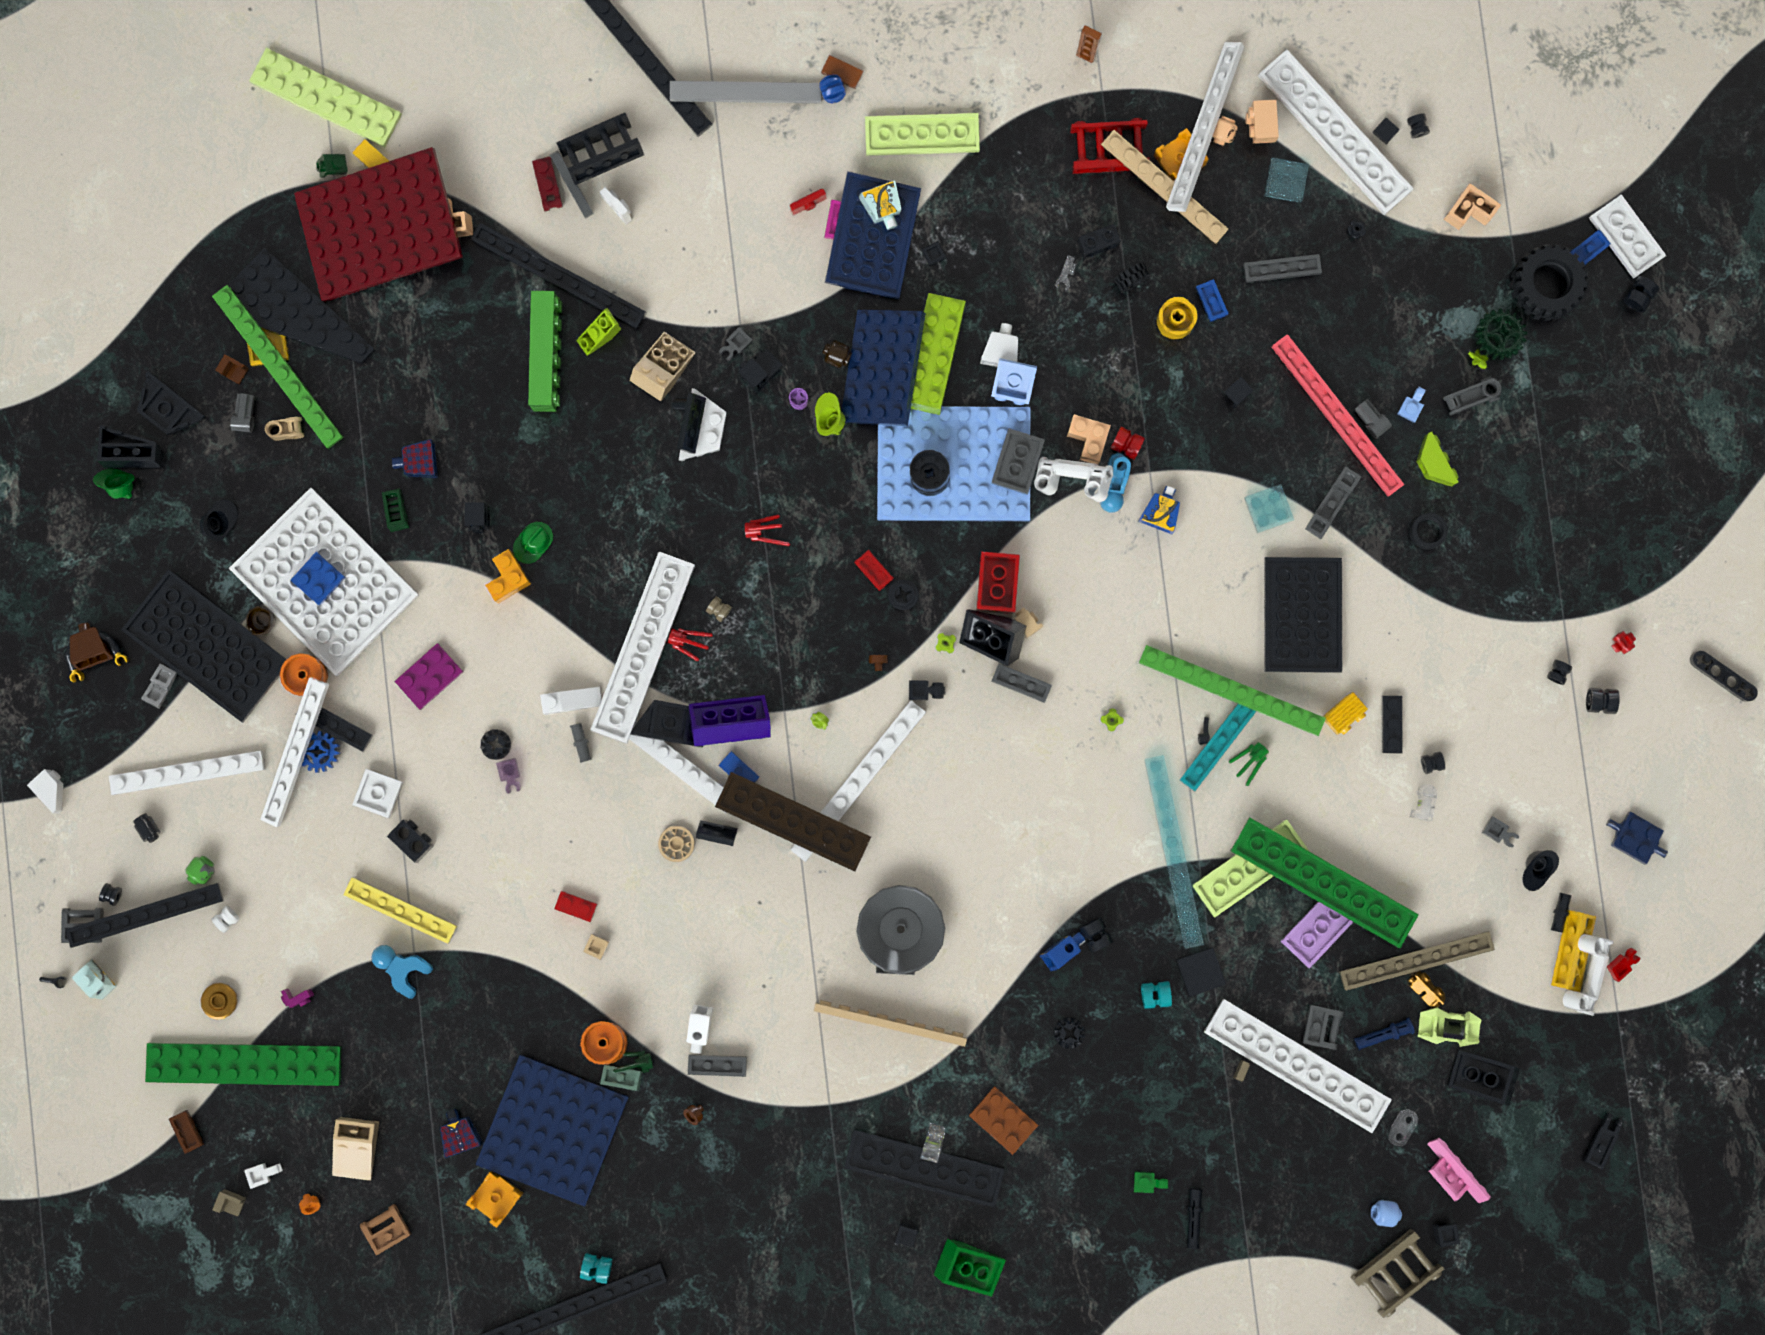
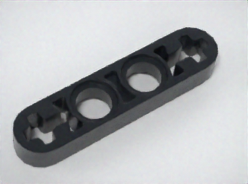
M1697 651L1691 655L1690 663L1694 668L1738 699L1749 702L1757 697L1758 691L1754 685L1708 653ZM1702 655V661H1704L1705 663H1709L1711 661V663L1708 666L1704 663L1698 664V659L1696 658V656L1699 657ZM1714 665L1720 668L1718 676H1714L1711 673V668ZM1730 676L1736 679L1734 687H1730L1727 684V679ZM1740 686H1741V688L1744 689V690L1750 689V692H1749V693L1751 694V696L1745 697V694H1746V693H1745L1743 690H1738V691H1736V690H1737Z

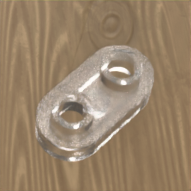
M1404 1109L1398 1114L1388 1132L1390 1143L1395 1146H1403L1407 1143L1418 1124L1417 1114L1409 1109ZM1408 1116L1412 1118L1410 1123L1405 1121ZM1398 1133L1402 1134V1138L1400 1140L1396 1139V1135Z

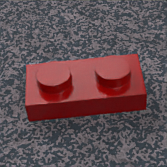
M561 891L554 909L591 922L598 904Z

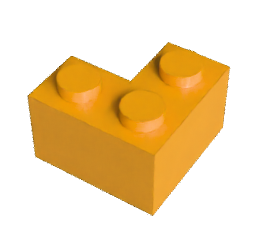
M509 549L492 559L501 576L485 586L498 604L531 584L514 554Z

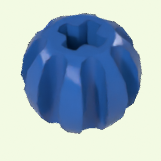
M831 74L825 76L820 81L819 87L826 102L837 103L845 97L846 90L840 76Z

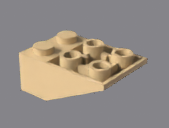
M664 332L635 365L629 381L659 401H662L696 352Z
M345 1117L336 1119L333 1136L332 1176L372 1180L379 1128L378 1121Z

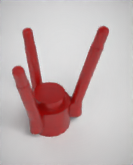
M779 515L751 520V522L745 523L746 538H751V541L790 546L789 542L758 537V535H762V530L782 527V524L762 526L760 524L778 519Z
M681 628L678 630L672 629L668 643L673 645L672 648L681 651L695 661H699V658L681 646L687 643L706 650L709 649L706 645L687 639V635L712 637V633L689 631Z

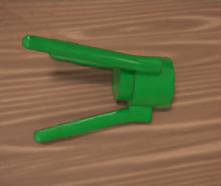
M1259 742L1255 746L1251 744L1246 750L1229 760L1231 764L1251 752L1249 754L1251 759L1237 773V777H1240L1254 761L1258 762L1248 778L1246 786H1249L1262 763L1267 759L1265 756L1269 753Z

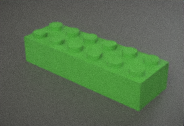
M531 291L528 405L533 411L557 412V406H560V395H557V388H560V376H558L557 370L561 368V358L558 357V350H561V339H559L558 331L562 330V321L559 320V312H562V301H560L554 291Z

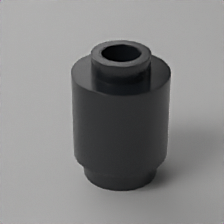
M147 813L133 821L135 824L134 828L143 842L148 841L152 843L159 838L158 834L161 831Z

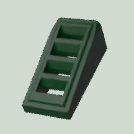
M401 489L382 492L387 528L391 532L409 528ZM394 497H397V498H398L397 500H393V501H389V502H388V499H390V498H394ZM399 505V507L390 508V506ZM400 512L399 515L391 516V514Z

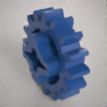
M318 731L317 736L315 732L312 733L309 744L314 741V744L307 748L303 759L304 762L302 763L304 767L309 765L308 771L314 769L315 773H319L321 768L323 772H327V766L334 768L332 762L339 761L335 756L341 753L336 751V748L340 747V745L334 744L336 738L329 739V733H326L324 736L322 731ZM324 740L329 744L330 749L325 746ZM320 749L322 751H325L326 753L318 755L311 751H316ZM307 755L311 756L312 762L308 759ZM330 756L329 759L325 763H323L324 759Z

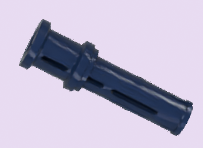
M1407 1017L1405 1021L1396 1024L1390 1023L1388 1028L1354 1038L1358 1050L1392 1038L1398 1040L1400 1036L1409 1033L1415 1034V1030L1410 1018Z

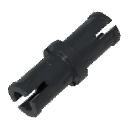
M1559 893L1558 903L1553 911L1555 914L1551 930L1563 933L1566 917L1569 916L1568 909L1572 895Z

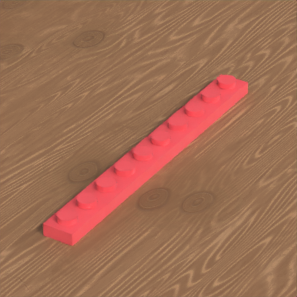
M1287 334L1272 345L1276 354L1387 497L1401 488L1404 483Z

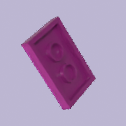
M437 643L394 682L415 706L422 710L463 673V670Z

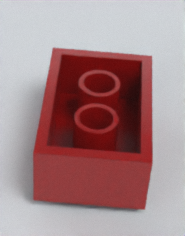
M981 552L976 611L1015 614L1020 555Z

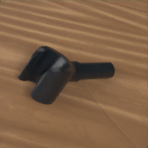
M1204 717L1203 733L1198 734V743L1200 745L1207 744L1210 739L1208 717Z
M64 976L58 978L40 977L39 981L54 984L57 988H63L65 986H60L58 980H66Z

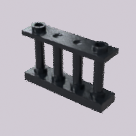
M626 112L556 142L562 157L568 155L572 166L567 169L575 185L644 156L638 138L632 140L627 129L631 128V124ZM620 132L625 143L614 147L610 136ZM603 140L607 151L597 155L592 144ZM586 148L590 158L579 163L575 152Z

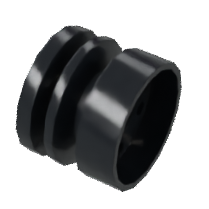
M924 450L912 459L910 464V481L913 488L919 494L936 496L947 488L950 481V468L946 457L940 452ZM933 472V477L930 476L928 479L926 473L930 474Z

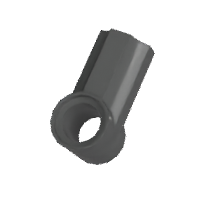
M243 393L237 394L235 414L232 415L230 423L232 431L252 433L254 428V417L252 415L255 396Z
M1369 399L1354 409L1366 424L1368 432L1375 439L1392 427L1387 417L1380 414Z

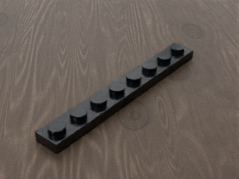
M219 883L65 929L70 948H74L223 902L224 899Z

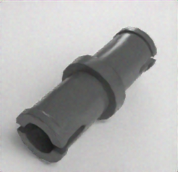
M582 723L571 725L570 728L575 741L573 745L577 748L580 763L592 760L587 745L589 741L585 738Z

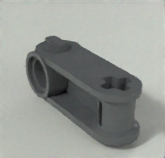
M1489 376L1480 380L1478 384L1445 396L1443 400L1447 402L1451 416L1489 401V403L1499 400L1502 395V387L1495 377L1491 378ZM1486 386H1492L1494 394H1489L1486 391Z

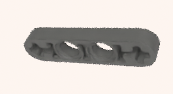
M559 151L550 154L585 219L593 215L578 185L574 184L567 169L568 167Z

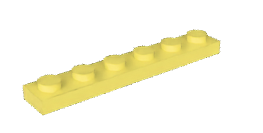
M351 877L343 894L447 944L450 943L457 928L456 925L354 877Z

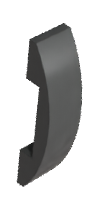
M1345 466L1318 506L1305 530L1322 539L1342 505L1361 479V476Z

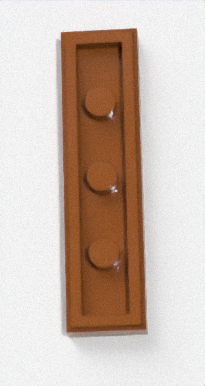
M1084 25L1076 53L1077 57L1093 63L1097 55L1102 33Z

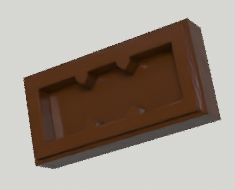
M188 1110L169 1118L184 1154L204 1145Z

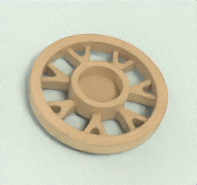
M681 826L667 828L662 832L658 841L660 853L665 859L672 862L686 860L692 854L695 846L693 835L689 830ZM677 829L683 830L681 837L676 836ZM668 831H671L674 835L671 839L666 835ZM689 835L691 841L684 843L683 838ZM662 840L669 841V846L662 847ZM684 845L691 848L689 853L682 850ZM669 848L673 851L670 857L665 854ZM681 851V859H676V852Z

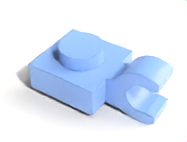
M1418 387L1412 398H1405L1397 414L1413 423L1416 422L1424 406L1419 401L1426 390Z

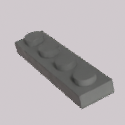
M1320 254L1243 264L1245 283L1319 275L1322 273Z

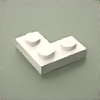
M606 187L600 191L602 198L621 220L628 224L632 220L629 206L623 199L619 201V197L613 190L608 191Z

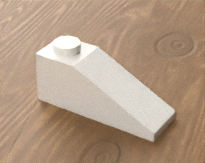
M600 687L540 695L542 710L545 715L599 707L602 701Z

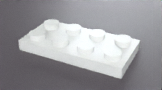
M1622 195L1589 217L1596 229L1600 230L1611 243L1609 245L1633 279L1666 256Z

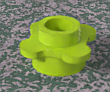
M943 633L938 634L936 650L938 652L947 651L949 654L953 653V644L956 641V637L954 635L947 636Z
M1112 708L1108 714L1101 717V722L1107 725L1109 731H1115L1119 724H1123L1124 719L1117 714L1116 709Z
M821 712L812 714L810 718L812 724L818 729L825 730L829 722L827 716Z

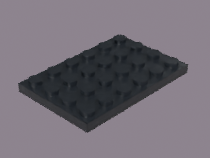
M1264 558V672L1342 673V558Z

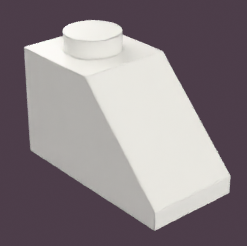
M44 769L27 786L52 813L59 814L62 811L63 783L59 780L61 777L56 771Z

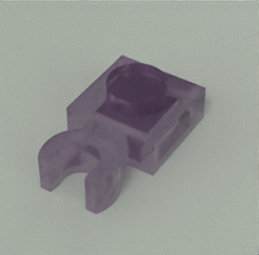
M516 758L497 762L496 765L501 782L507 781L505 786L506 793H511V785L516 786L517 792L520 791L521 785L516 781V778L520 777Z

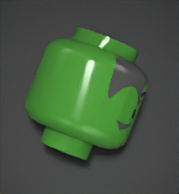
M203 855L201 857H194L185 869L188 875L187 880L194 885H197V883L206 884L215 872L214 863Z

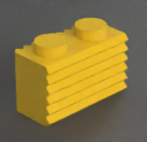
M1350 692L1322 717L1326 718V724L1336 735L1340 733L1344 735L1352 728L1350 724L1355 720L1359 722L1366 716L1364 712L1368 708L1354 692Z

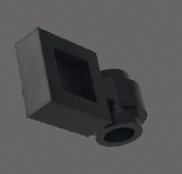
M909 680V700H928V694L932 695L933 699H943L944 695H946L944 683H932V686L928 687V681Z

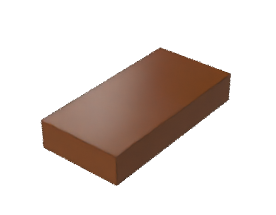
M829 55L821 74L826 76L831 74L841 77L843 84L856 89L863 75V70Z

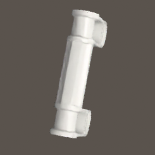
M1041 457L1038 462L1034 486L1042 493L1052 495L1057 491L1060 476L1087 479L1084 488L1085 494L1096 502H1103L1108 496L1110 483L1113 478V467L1110 465L1103 467L1095 463L1062 459L1050 460L1047 457Z
M1588 934L1581 935L1578 941L1579 950L1592 956L1582 992L1568 990L1563 997L1565 1007L1594 1016L1593 1009L1595 1001L1599 998L1609 960L1610 945L1613 944L1612 940Z

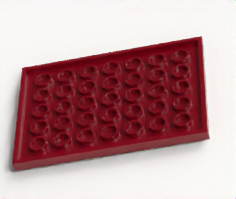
M433 147L294 193L316 282L323 302L463 258L436 151Z

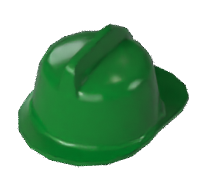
M106 469L98 472L94 476L93 482L96 486L105 489L111 498L130 499L132 497L131 492L133 491L132 482L135 477L118 469Z
M543 522L529 524L513 544V553L516 559L524 564L536 562L553 541L551 528Z

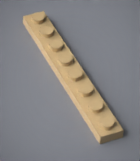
M1113 130L1101 145L1168 203L1175 182L1119 133ZM1192 197L1186 212L1178 211L1215 244L1228 230L1225 225Z
M820 1000V1003H815V1012L960 1046L966 1045L967 1038L963 1037L964 1033L952 1031V1034L945 1033V1029L934 1026L932 1030L925 1028L926 1024L915 1022L914 1025L907 1024V1020L896 1018L894 1021L888 1019V1015L880 1013L872 1016L869 1015L867 1010L858 1009L855 1012L851 1011L849 1006L839 1004V1007L831 1006L832 1002Z

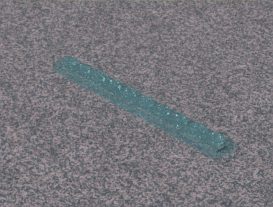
M1164 755L1144 759L1183 945L1185 949L1204 945Z

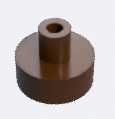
M869 655V664H875V671H882V664L888 663V655Z
M689 1105L683 1113L690 1124L697 1125L703 1120L702 1112L704 1109L701 1105L697 1107Z

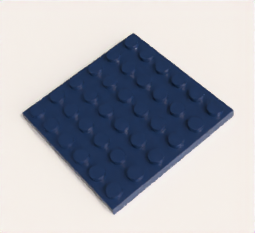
M520 1054L476 1165L585 1207L629 1096Z

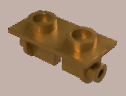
M1417 971L1415 977L1412 976L1408 979L1409 986L1418 995L1423 991L1426 992L1421 998L1431 1008L1439 1007L1440 1003L1444 1004L1445 993L1440 987H1435L1431 983V979L1426 973Z

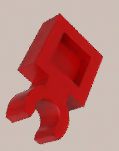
M1629 948L1625 952V956L1620 954L1606 966L1615 981L1620 982L1632 971L1631 965L1637 964L1641 958L1634 955L1637 953L1635 949Z

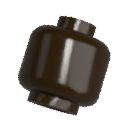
M833 340L830 344L826 343L822 351L825 354L824 361L836 368L846 366L852 354L849 352V346L837 340Z

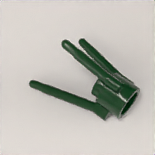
M645 1051L625 1052L623 1057L639 1058H635L636 1063L613 1069V1072L616 1073L636 1067L643 1073L649 1072V1069L653 1068L651 1054H645Z

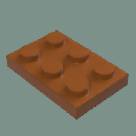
M995 1086L969 1114L975 1122L1012 1155L1038 1127V1124Z

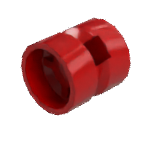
M1121 426L1110 449L1119 453L1124 451L1125 456L1135 460L1145 438L1136 433L1131 435L1130 430Z

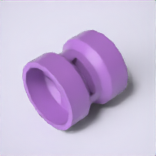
M795 388L790 392L789 401L794 409L802 410L808 405V395L804 389Z

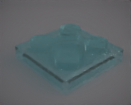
M1271 158L1264 196L1302 203L1309 164Z
M1281 484L1244 497L1257 533L1294 520Z

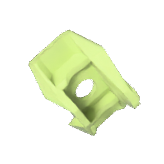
M1438 1007L1420 1012L1418 1037L1435 1044L1444 1041L1458 1042L1460 1047L1478 1044L1482 1020L1470 1011L1466 1014L1448 1013ZM1445 1018L1465 1020L1463 1040L1443 1038Z

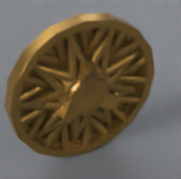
M223 983L212 984L202 993L201 1007L210 1018L224 1019L235 1011L237 995L229 985Z

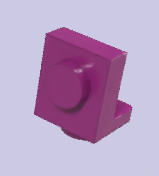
M289 989L281 991L283 995L281 999L285 1006H289V1008L296 1007L297 1005L302 1007L311 1002L310 998L314 996L311 989H307L295 997L292 996Z

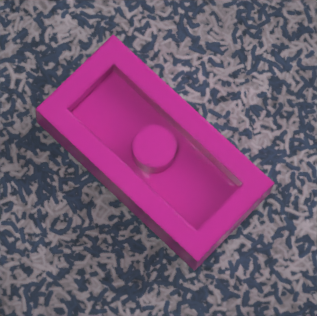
M831 200L824 238L832 240L834 238L841 201Z

